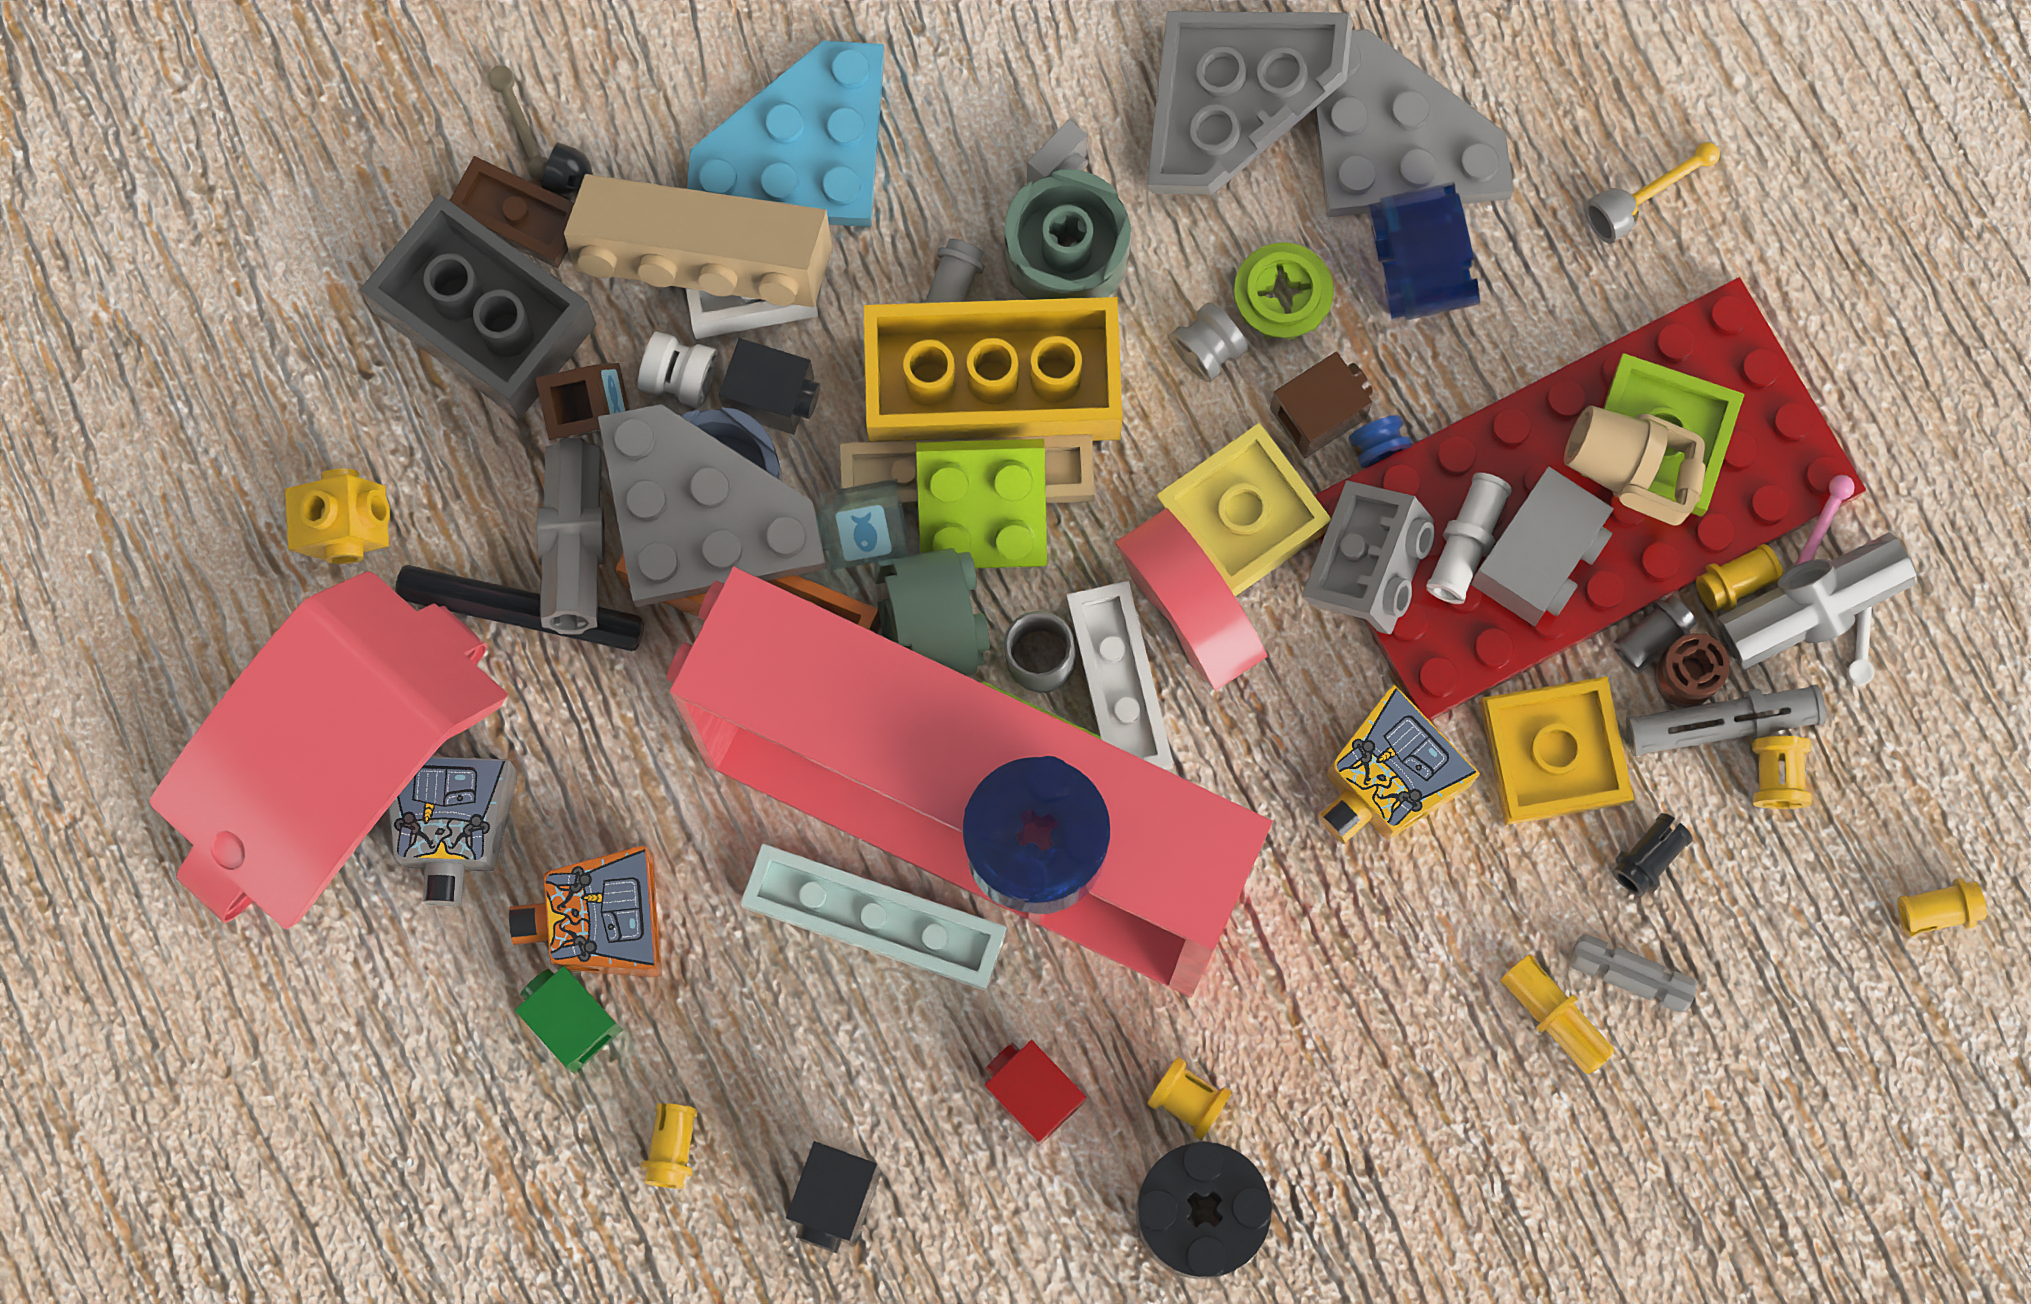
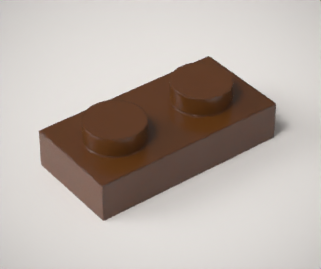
M474 156L449 201L512 247L555 268H559L568 252L564 231L575 203Z

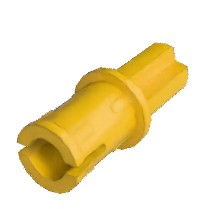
M1532 954L1524 957L1501 978L1499 982L1506 986L1538 1021L1539 1025L1535 1029L1539 1033L1546 1030L1584 1073L1590 1074L1595 1072L1612 1056L1614 1052L1613 1046L1576 1007L1575 1003L1578 1001L1576 995L1573 994L1568 997L1535 961V957Z

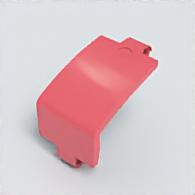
M371 571L361 573L307 598L291 613L240 674L185 746L150 797L149 803L151 807L193 845L180 866L176 879L224 923L239 916L253 901L286 930L299 923L364 837L442 743L472 727L501 707L508 694L477 666L484 656L488 645L445 606L438 607L433 603L416 611Z

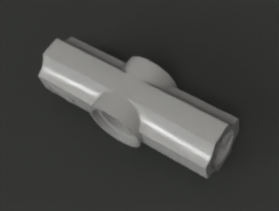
M579 438L560 439L559 442L546 446L544 507L538 508L537 552L539 565H542V582L540 583L541 623L543 628L555 630L559 634H582L587 629L597 627L599 564H604L605 558L604 509L600 507V490L602 489L600 446L589 444Z
M1888 532L1832 561L1815 559L1794 566L1780 577L1778 588L1718 617V628L1736 663L1745 670L1801 641L1820 643L1840 636L1853 626L1855 614L1916 585V572L1898 538Z

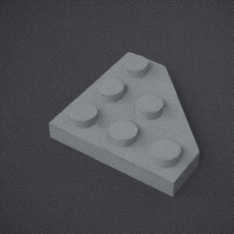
M1167 11L1147 186L1152 194L1213 195L1346 82L1353 27L1350 14L1336 12Z
M1353 30L1347 81L1313 109L1327 217L1511 199L1514 188L1506 132L1370 30Z
M662 404L598 417L630 590L635 607L707 593L714 581L726 582L733 566L764 581L826 569L812 500Z

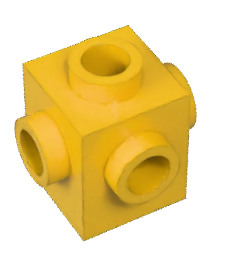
M339 468L322 472L321 480L285 488L288 550L319 558L331 564H353L363 561L365 552L389 547L388 522L390 519V507L386 498L385 485L360 478L359 471Z

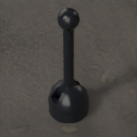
M557 142L548 159L541 187L557 195H577L585 174L593 175L592 166L587 156L576 148Z

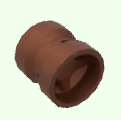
M1691 633L1680 637L1662 655L1655 668L1654 681L1658 692L1667 702L1677 707L1686 708L1702 705L1724 685L1729 675L1730 660L1727 651L1717 639L1707 634ZM1698 661H1700L1703 664V667L1705 669L1704 671L1702 669V666L1698 663Z

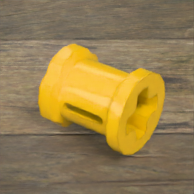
M1767 736L1754 739L1752 741V751L1759 754V791L1753 794V805L1768 809H1796L1812 805V794L1805 791V754L1811 751V740L1797 736ZM1780 761L1785 763V784L1783 785L1779 782Z
M1177 1056L1153 1092L1147 1105L1155 1110L1162 1107L1194 1128L1193 1136L1202 1141L1228 1102L1233 1091L1226 1086L1218 1090L1186 1069V1061Z

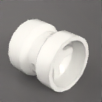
M655 331L650 338L641 362L638 390L655 396L664 392L676 395L681 404L697 409L701 408L708 395L715 374L718 359L717 349L702 344L687 347L679 344L676 336Z

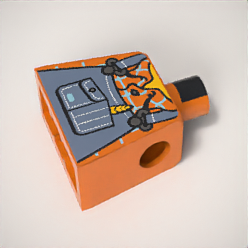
M647 846L634 847L550 870L544 873L546 903L510 906L509 926L513 945L548 942L550 962L557 970L565 966L570 972L662 977L653 855Z

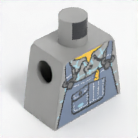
M430 757L389 806L395 860L407 868L425 869L423 903L437 906L462 905L464 870L493 871L495 869L517 783L518 771L509 760Z

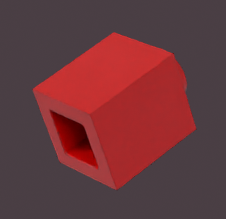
M1032 1039L1021 1050L1013 1042L1010 1043L985 1068L992 1078L984 1084V1091L1037 1147L1043 1144L1086 1102V1096Z

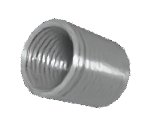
M1038 610L1026 612L1016 618L1007 629L1003 643L1005 658L1009 672L1018 684L1027 690L1041 693L1054 691L1066 683L1074 671L1076 655L1072 632L1064 620L1054 613ZM1042 630L1052 632L1064 641L1067 646L1066 656L1060 665L1050 672L1040 674L1027 672L1018 666L1013 659L1016 645L1024 636L1031 632Z

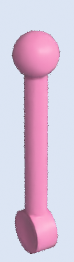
M1838 475L1830 481L1829 491L1831 495L1794 566L1812 560L1842 500L1849 498L1854 492V483L1850 477Z

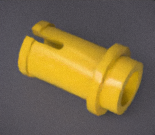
M1762 544L1757 549L1720 567L1714 563L1707 565L1706 569L1708 572L1697 577L1696 586L1707 608L1711 611L1721 608L1723 611L1728 612L1736 607L1738 599L1769 584L1777 583L1783 575V570L1774 551L1768 545Z
M1963 878L1954 879L1951 887L1911 896H1899V901H1897L1899 918L1907 937H1914L1920 933L1960 924L1965 929L1975 928L1976 921L1985 919L1987 916L1985 898L1977 881L1966 883Z
M657 1103L655 1105L656 1115L649 1158L646 1161H641L640 1166L641 1170L646 1171L644 1183L663 1188L683 1189L685 1177H692L693 1169L688 1167L687 1163L694 1120L697 1117L698 1110L679 1104Z

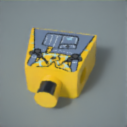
M1394 685L1386 692L1330 766L1326 776L1341 794L1318 815V818L1324 827L1343 844L1367 822L1385 839L1389 840L1466 791L1480 773Z

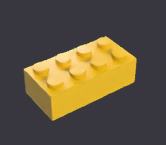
M1118 297L864 305L866 428L869 442L1092 434V441L1120 440L1123 418Z

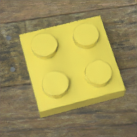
M1260 422L1156 494L1163 508H1168L1196 540L1234 596H1237L1325 534L1331 521L1330 516Z

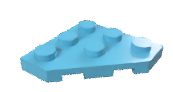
M821 41L690 149L687 189L826 209L829 225L872 227L885 57L884 44Z

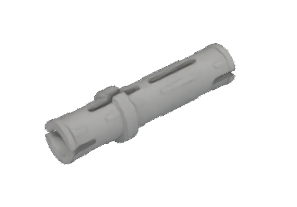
M1818 684L1809 685L1806 688L1763 694L1760 689L1746 691L1744 698L1689 706L1639 717L1629 716L1626 717V731L1631 753L1636 757L1644 753L1698 746L1745 736H1751L1754 740L1770 736V732L1812 724L1821 725L1825 724L1826 710L1824 698ZM1783 709V712L1780 714L1734 721L1735 716ZM1717 720L1715 725L1667 732L1668 728Z

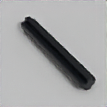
M411 565L402 566L397 576L395 592L406 602L423 606L435 603L438 607L445 606L449 611L628 651L637 650L642 640L644 622L639 615L598 607L597 627L587 629L582 634H559L555 630L542 627L539 593Z

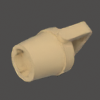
M1588 406L1578 418L1565 449L1564 463L1571 469L1611 490L1613 495L1618 497L1623 505L1670 525H1680L1693 511L1695 504L1699 502L1706 469L1702 462L1705 443L1696 433L1650 414H1640L1633 418L1599 407ZM1666 446L1684 453V459L1679 466L1674 493L1676 502L1647 490L1658 472Z

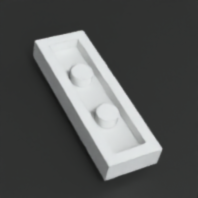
M1129 581L1067 594L1066 601L1101 740L1164 770L1172 769L1173 760Z

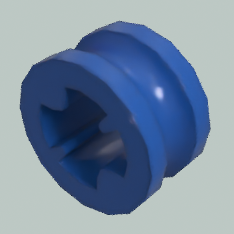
M1391 415L1375 420L1349 435L1348 439L1351 446L1361 449V455L1357 459L1360 467L1367 468L1401 450L1412 447L1413 444L1410 437H1403L1400 434V428L1404 424L1401 416Z

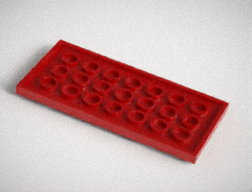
M1738 277L1414 443L1412 447L1401 450L1328 487L1314 496L1332 519L1346 480L1415 496L1434 519L1432 547L1428 555L1419 561L1411 582L1412 596L1409 607L1403 616L1397 618L1392 633L1379 632L1366 619H1363L1406 697L1429 721H1432L1652 606L1656 599L1664 600L1696 583L1697 577L1708 572L1706 569L1707 565L1714 563L1720 567L1757 549L1762 544L1769 545L1817 520L1831 495L1829 484L1834 477L1846 475L1852 479L1855 487L1853 494L1849 498L1842 500L1839 508L1861 497L1866 492V488L1742 279ZM1623 353L1744 394L1708 509L1702 517L1690 513L1680 525H1670L1623 505L1620 499L1613 495L1611 490L1589 478L1581 476L1579 472L1571 469L1564 463L1567 442L1578 418L1588 406L1603 409L1618 361ZM1548 466L1614 508L1603 524L1604 528L1613 533L1592 565L1582 559L1579 560L1568 577L1577 583L1578 586L1557 617L1546 610L1536 626H1533L1472 585H1469L1463 604L1443 601L1426 589L1428 580L1431 579L1447 543L1443 537L1444 531L1449 521L1457 520L1475 473L1494 475L1511 486V494L1506 499L1491 534L1495 539L1494 546ZM1325 534L1318 538L1321 544L1323 542ZM1488 556L1481 557L1472 581Z

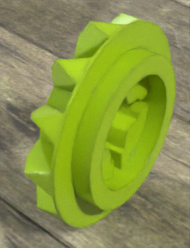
M1288 242L1268 244L1251 253L1240 266L1234 284V302L1237 304L1244 324L1251 325L1260 331L1265 339L1278 337L1287 338L1292 342L1298 336L1310 331L1315 332L1330 312L1334 296L1332 276L1323 260L1310 249ZM1277 270H1281L1282 279H1286L1288 288H1299V291H1302V293L1293 296L1289 314H1285L1284 307H1281L1278 298L1264 296L1265 293L1274 290L1278 275Z

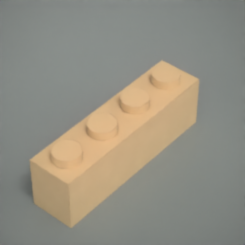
M589 174L584 176L564 231L574 271L584 272L597 278H608L611 276L643 281L656 287L676 286L702 290L721 297L735 295L761 299L779 306L791 304L807 307L815 306L833 249L826 209Z

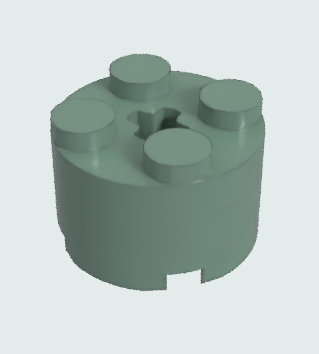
M1062 169L1051 172V176L1039 179L1034 183L1031 181L1018 191L1011 201L1005 219V261L1012 285L1028 300L1109 297L1117 289L1128 265L1131 224L1128 213L1112 186L1104 179L1092 173L1076 169ZM1066 236H1072L1077 239V243H1072L1069 247L1058 245L1065 241Z
M954 548L876 561L875 585L886 583L889 596L888 599L877 602L883 637L965 676L976 674L978 666L984 664L983 652L990 651V639L984 614H973L970 590L977 588V580L971 553L969 551L957 553Z

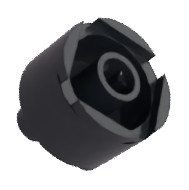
M1206 1141L1180 1146L1161 1157L1145 1177L1139 1189L1136 1202L1137 1228L1147 1252L1159 1265L1169 1272L1192 1279L1221 1277L1246 1264L1258 1252L1265 1241L1271 1222L1272 1202L1269 1190L1257 1167L1237 1150L1222 1144ZM1193 1195L1196 1199L1202 1201L1209 1195L1217 1202L1218 1205L1215 1207L1213 1214L1219 1222L1215 1227L1205 1221L1196 1228L1188 1221L1187 1218L1193 1211L1191 1205L1187 1202L1190 1196Z

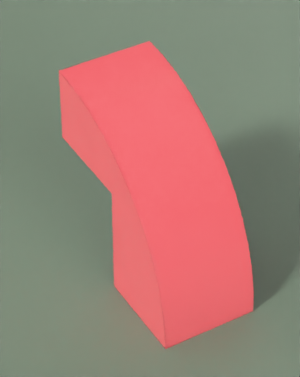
M1165 508L1115 541V545L1135 586L1171 622L1191 666L1215 691L1268 657L1248 617L1218 570L1192 535L1168 508Z

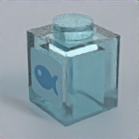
M897 479L822 492L820 513L815 515L822 550L829 551L833 570L908 556L909 534Z

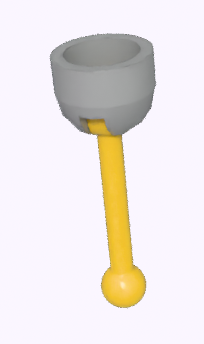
M1711 142L1701 143L1696 148L1694 156L1632 195L1626 190L1611 188L1595 195L1584 204L1585 215L1591 228L1606 243L1612 244L1619 240L1637 224L1639 216L1637 206L1699 166L1709 167L1714 165L1720 155L1718 147Z

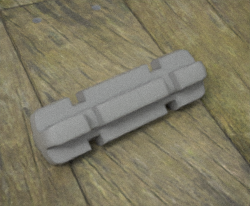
M1589 934L1582 935L1577 940L1570 957L1572 968L1590 976H1593L1596 972L1602 974V981L1648 1000L1655 996L1660 999V1005L1677 1012H1685L1692 1004L1698 984L1694 978L1675 970L1673 973L1668 974L1664 972L1665 966L1620 947H1616L1613 950L1608 949V942Z

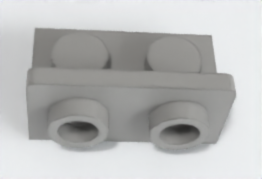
M1346 480L1302 597L1312 606L1366 619L1377 631L1391 634L1397 618L1403 616L1409 607L1412 596L1411 582L1419 561L1428 555L1432 547L1434 519L1415 496Z

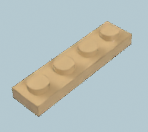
M1092 434L840 443L842 510H853L880 505L883 509L918 508L916 442L1044 439L1046 503L1094 502Z

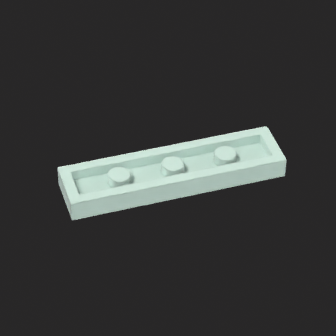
M763 843L740 903L742 908L984 991L987 990L1007 932L1006 926Z

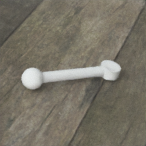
M1872 606L1858 613L1855 661L1849 665L1846 671L1847 679L1855 686H1864L1874 677V668L1868 662Z

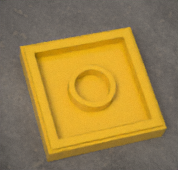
M1607 676L1483 697L1479 703L1505 826L1630 804L1634 800Z

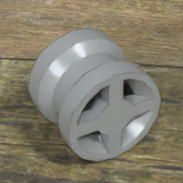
M1206 303L1197 311V320L1189 327H1178L1169 335L1170 342L1182 361L1205 382H1211L1220 374L1221 364L1228 358H1239L1248 350L1247 342L1238 327L1220 308L1212 303Z

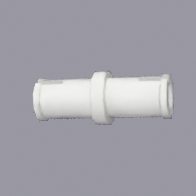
M1479 472L1474 474L1472 485L1457 520L1449 521L1444 531L1443 537L1447 543L1434 573L1426 585L1428 592L1443 601L1453 604L1464 603L1466 592L1481 557L1488 556L1494 546L1495 539L1491 534L1505 501L1509 498L1512 490L1506 481L1491 474Z

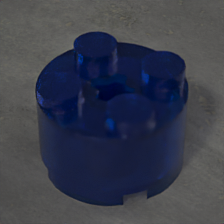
M1454 181L1379 198V202L1369 204L1372 237L1378 262H1382L1385 279L1384 290L1391 320L1404 317V320L1408 321L1480 305L1477 278L1471 279L1469 268H1472L1471 260H1474L1461 199L1459 193H1456Z
M1055 756L1022 758L998 767L977 786L965 808L963 840L968 868L979 888L990 899L1007 908L1034 914H1050L1074 905L1094 887L1106 862L1110 841V818L1102 795L1086 775ZM1033 822L1039 829L1047 826L1051 827L1052 830L1049 832V848L1041 851L1034 842L1022 846L1020 842L1024 838V825Z

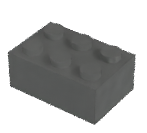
M440 193L360 289L375 315L518 420L523 417L539 397L535 378L558 373L597 325L588 301Z

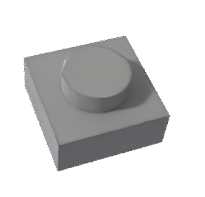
M1068 119L1027 162V184L1031 181L1034 183L1039 179L1051 176V172L1062 169L1084 171L1088 164V161L1085 159L1087 156L1088 134L1072 120Z

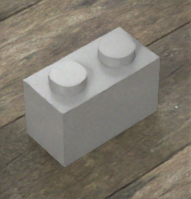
M1548 466L1479 568L1470 585L1533 626H1536L1546 610L1557 617L1578 586L1577 583L1568 577L1579 560L1582 559L1592 565L1613 533L1604 528L1603 524L1614 508Z

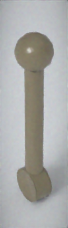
M504 65L495 66L489 72V82L495 91L502 94L529 157V175L540 181L543 179L548 159L541 156L512 89L515 82L512 71Z

